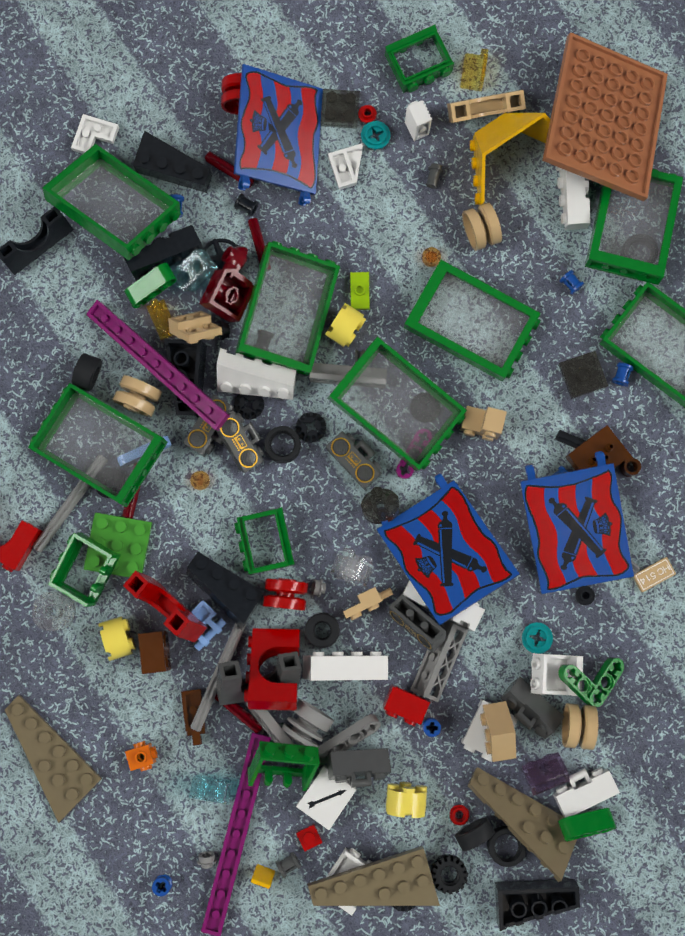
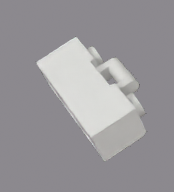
M600 767L591 772L592 775L589 776L584 768L568 776L567 779L571 786L562 785L553 794L563 817L576 815L619 794L620 792L610 771ZM583 778L586 780L578 785L575 784L576 781Z

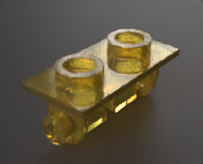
M157 299L150 302L151 305L146 307L160 340L173 336V334L169 333L168 318L172 317L164 299L160 301Z

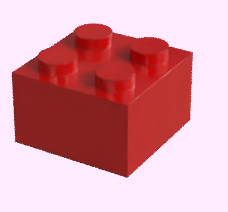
M391 685L383 708L386 710L385 713L394 718H397L399 715L404 717V722L416 726V723L422 724L430 702Z

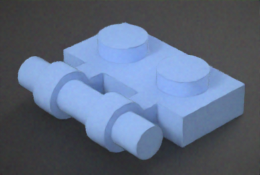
M204 600L191 611L205 626L208 624L211 627L204 636L201 635L198 638L199 641L194 645L198 651L204 646L207 647L210 644V640L216 634H219L222 631V627L226 624L222 618L217 623L212 620L217 613Z

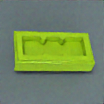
M350 272L351 307L356 310H370L369 272Z

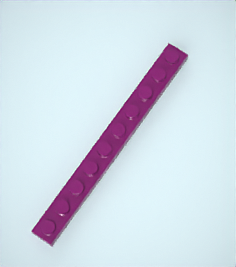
M96 300L86 315L213 429L219 431L230 415L101 301Z
M252 732L201 929L202 933L221 936L262 773H258L253 786H248V767H250L258 749L259 741L270 742V736Z

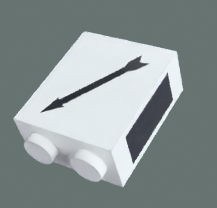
M323 765L296 807L330 830L355 793L356 787L351 788L350 778L344 783H335V780H329L327 766Z

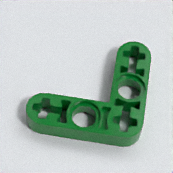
M608 658L593 681L575 665L563 664L558 670V675L561 681L584 703L600 707L623 673L624 663L620 658ZM603 677H606L607 679V685L605 687H603L601 684ZM581 680L585 684L584 689L582 691H580L578 687V684Z

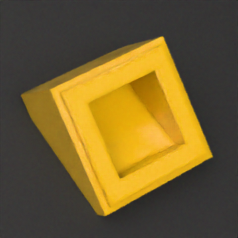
M257 864L251 883L269 889L275 870Z

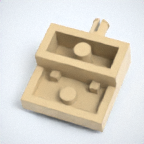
M203 311L168 318L169 333L190 344L198 343V340L214 339L215 336L222 335V327L212 323L211 315Z
M376 587L357 595L360 603L343 611L346 619L350 617L352 621L362 616L361 611L368 609L370 612L380 607L379 603L393 595L391 588H388L379 593Z

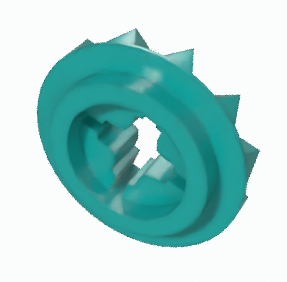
M372 121L363 127L361 138L362 143L367 148H372L375 151L376 149H383L389 143L391 134L385 123ZM373 131L376 134H381L379 135V141L376 138H371Z
M536 622L525 627L522 633V643L526 650L531 653L541 654L546 652L552 645L553 635L548 626ZM539 630V636L545 639V641H538L535 646V640L529 636L536 635Z

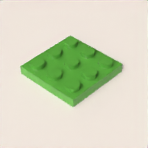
M101 513L94 514L90 538L121 554L112 575L130 578L135 570L143 573L152 522ZM88 546L84 570L99 572L108 557Z

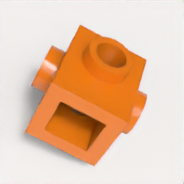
M145 741L133 744L134 748L125 751L130 771L139 768L141 772L151 769L152 764L158 758L156 747H152L151 743L146 744Z

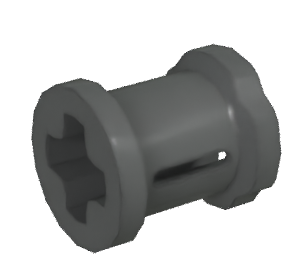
M291 852L290 856L285 859L276 861L277 868L283 878L287 877V874L294 869L302 867L294 852Z

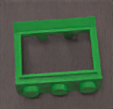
M432 25L385 46V57L403 93L407 91L413 92L423 84L429 85L436 78L441 76L442 78L447 77L453 71L454 62L437 32L436 25ZM432 38L443 62L405 78L394 54L398 52L404 53L407 48L414 45L419 46L425 40Z
M282 507L237 517V522L234 525L236 534L241 536V541L238 544L240 552H244L246 560L242 561L245 572L248 571L249 575H254L295 565ZM275 515L285 561L255 568L245 521Z
M82 532L73 533L67 540L68 545L65 551L58 558L59 563L50 574L48 585L85 607L95 606L121 554L110 550ZM84 543L108 557L100 568L99 575L91 586L88 596L64 583Z
M259 741L258 749L250 767H248V786H253L257 774L262 773L266 786L272 784L273 775H282L283 786L286 788L291 786L292 776L301 777L302 791H307L320 765L318 747ZM263 761L305 765L303 769L262 765Z

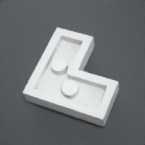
M83 114L71 149L84 154L94 146L96 139L114 144L119 130L118 124Z

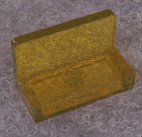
M481 48L480 55L465 54L460 88L482 92L489 49Z

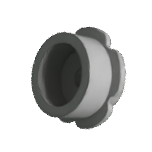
M321 578L320 580L314 579L311 587V594L319 598L326 591V583H323Z
M204 851L199 853L197 864L201 865L204 869L213 867V864L217 861L214 852Z

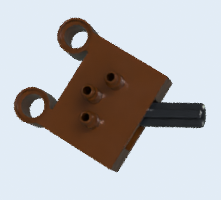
M608 425L587 441L562 430H559L556 434V441L575 448V450L565 456L574 470L597 466L595 452L602 451L605 454L606 464L614 463V468L621 464L620 471L626 477H632L641 470L640 461L631 456ZM627 463H631L634 466V472L627 470Z

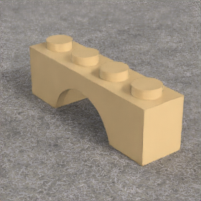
M524 90L448 103L449 123L526 109Z

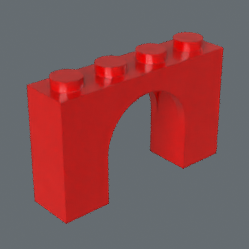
M22 520L12 538L6 544L0 546L2 568L13 572V570L20 571L33 549V544L43 531Z
M135 570L123 585L135 598L150 604L167 618L163 624L177 637L195 643L208 628L156 579Z
M253 628L252 636L248 637V647L251 648V653H247V665H250V671H246L245 682L249 683L248 690L244 691V702H248V709L297 711V683L270 682L260 674L259 670L264 661L270 657L278 656V654L298 652L299 656L300 629Z

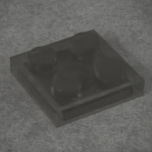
M323 89L321 126L357 129L360 91Z
M596 351L558 364L571 399L608 387Z

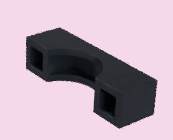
M51 208L40 217L41 227L34 238L22 243L9 240L0 247V259L14 275L74 230L57 208Z

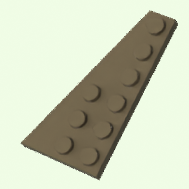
M18 695L5 709V712L59 823L93 789L102 777L21 695Z
M477 767L468 783V787L484 804H487L495 812L494 815L508 826L510 832L527 850L533 852L540 860V863L554 874V878L558 882L562 881L577 841L565 842L558 823L560 819L565 817Z
M423 846L307 884L313 906H440Z

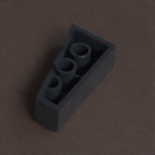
M144 131L133 163L137 173L207 193L212 179L209 167Z
M193 225L171 232L168 235L169 238L158 237L154 239L150 245H146L137 256L132 257L130 260L124 258L135 280H139L160 264L168 263L169 266L173 264L177 266L190 256L196 257L200 255L204 248Z
M164 339L167 349V360L203 391L207 350L205 343L202 340H198V343L190 344L181 339ZM173 393L176 415L181 419L198 420L200 416Z
M197 552L187 567L186 574L242 630L262 600L264 592L200 552Z
M562 879L560 882L557 880L495 882L496 919L499 931L506 930L507 927L513 925H523L524 922L543 919L544 916L550 914L556 915L580 908L579 886L575 879Z

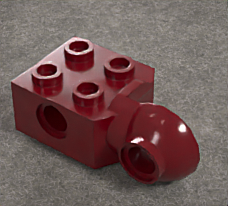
M229 246L222 255V261L225 262L223 269L214 271L199 303L229 323L240 322L254 287L250 280L239 273V270L243 268L247 261L248 249L243 246L234 248Z

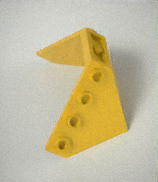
M504 113L474 133L473 139L470 140V151L474 152V158H471L472 169H475L476 175H473V186L477 187L475 205H482L485 202L486 155L520 132L546 144L550 118L546 113Z

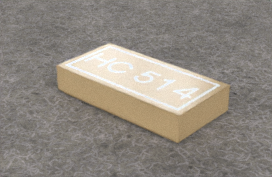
M665 557L637 572L633 579L640 591L644 592L676 575V572L668 558Z

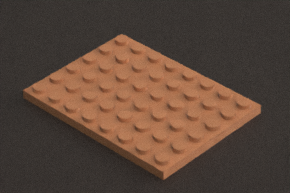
M570 32L566 39L542 161L645 201L648 198L668 74Z

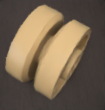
M490 203L479 205L477 211L474 208L463 211L464 229L475 251L485 248L487 242L490 245H494L502 241L500 223Z
M123 375L119 385L127 392L116 391L112 400L134 413L152 417L155 407L148 401H159L162 392L141 380Z
M566 703L563 711L564 719L562 720L563 747L576 748L579 743L582 749L593 750L598 736V712L596 706L584 705L580 710L577 704Z

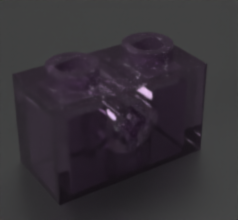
M559 752L547 754L542 759L530 761L522 766L524 778L533 796L570 782L568 770Z

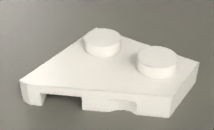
M362 143L328 153L339 190L357 185L363 149Z

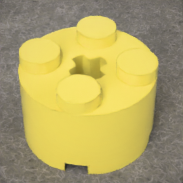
M345 303L325 335L344 347L346 345L349 347L356 336L353 332L355 329L359 331L366 321L364 314Z
M121 616L99 623V627L104 629L100 631L105 651L106 653H111V656L108 657L109 661L133 654L132 650H135L136 646L133 638H129L127 631L131 630L128 619H123Z
M409 782L387 784L386 812L388 815L405 818V815H411V818L425 817L427 786L415 785V787H411Z

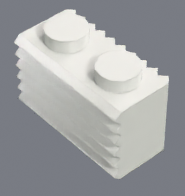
M424 101L410 103L406 109L405 124L413 140L416 141L429 135L432 117H430L431 114L427 111Z

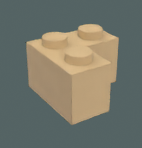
M466 406L465 409L467 411L464 413L466 417L461 423L460 431H464V435L474 437L475 434L480 435L482 439L487 441L497 440L502 434L507 411L491 407L483 410Z
M507 702L483 705V713L480 714L482 726H486L484 734L487 755L491 754L492 762L516 758V733Z

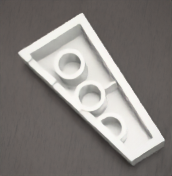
M556 166V171L560 173V177L557 179L558 189H561L559 205L560 207L563 206L561 224H564L565 230L587 229L591 223L590 198L586 197L589 191V180Z
M220 348L217 360L218 392L293 400L296 370L273 363L267 365L262 360L256 358L254 361L243 358L244 355L229 354L226 353L227 350Z
M409 580L402 594L407 599L428 609ZM475 603L449 620L470 631H475L485 609L479 607L480 604Z
M313 652V655H303V679L310 681L388 680V656L382 655V652H370V655H363V652H351V655H344V652H332V655H324V652Z

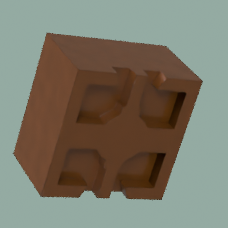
M167 631L138 634L142 674L171 670V666L168 665V655H170L166 643Z

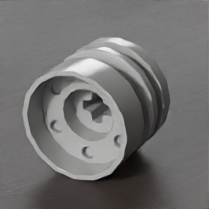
M299 699L297 711H294L299 716L298 719L288 717L287 720L293 724V727L284 723L282 729L300 745L319 747L312 739L314 738L322 742L323 738L317 731L320 729L328 732L334 720L310 703Z

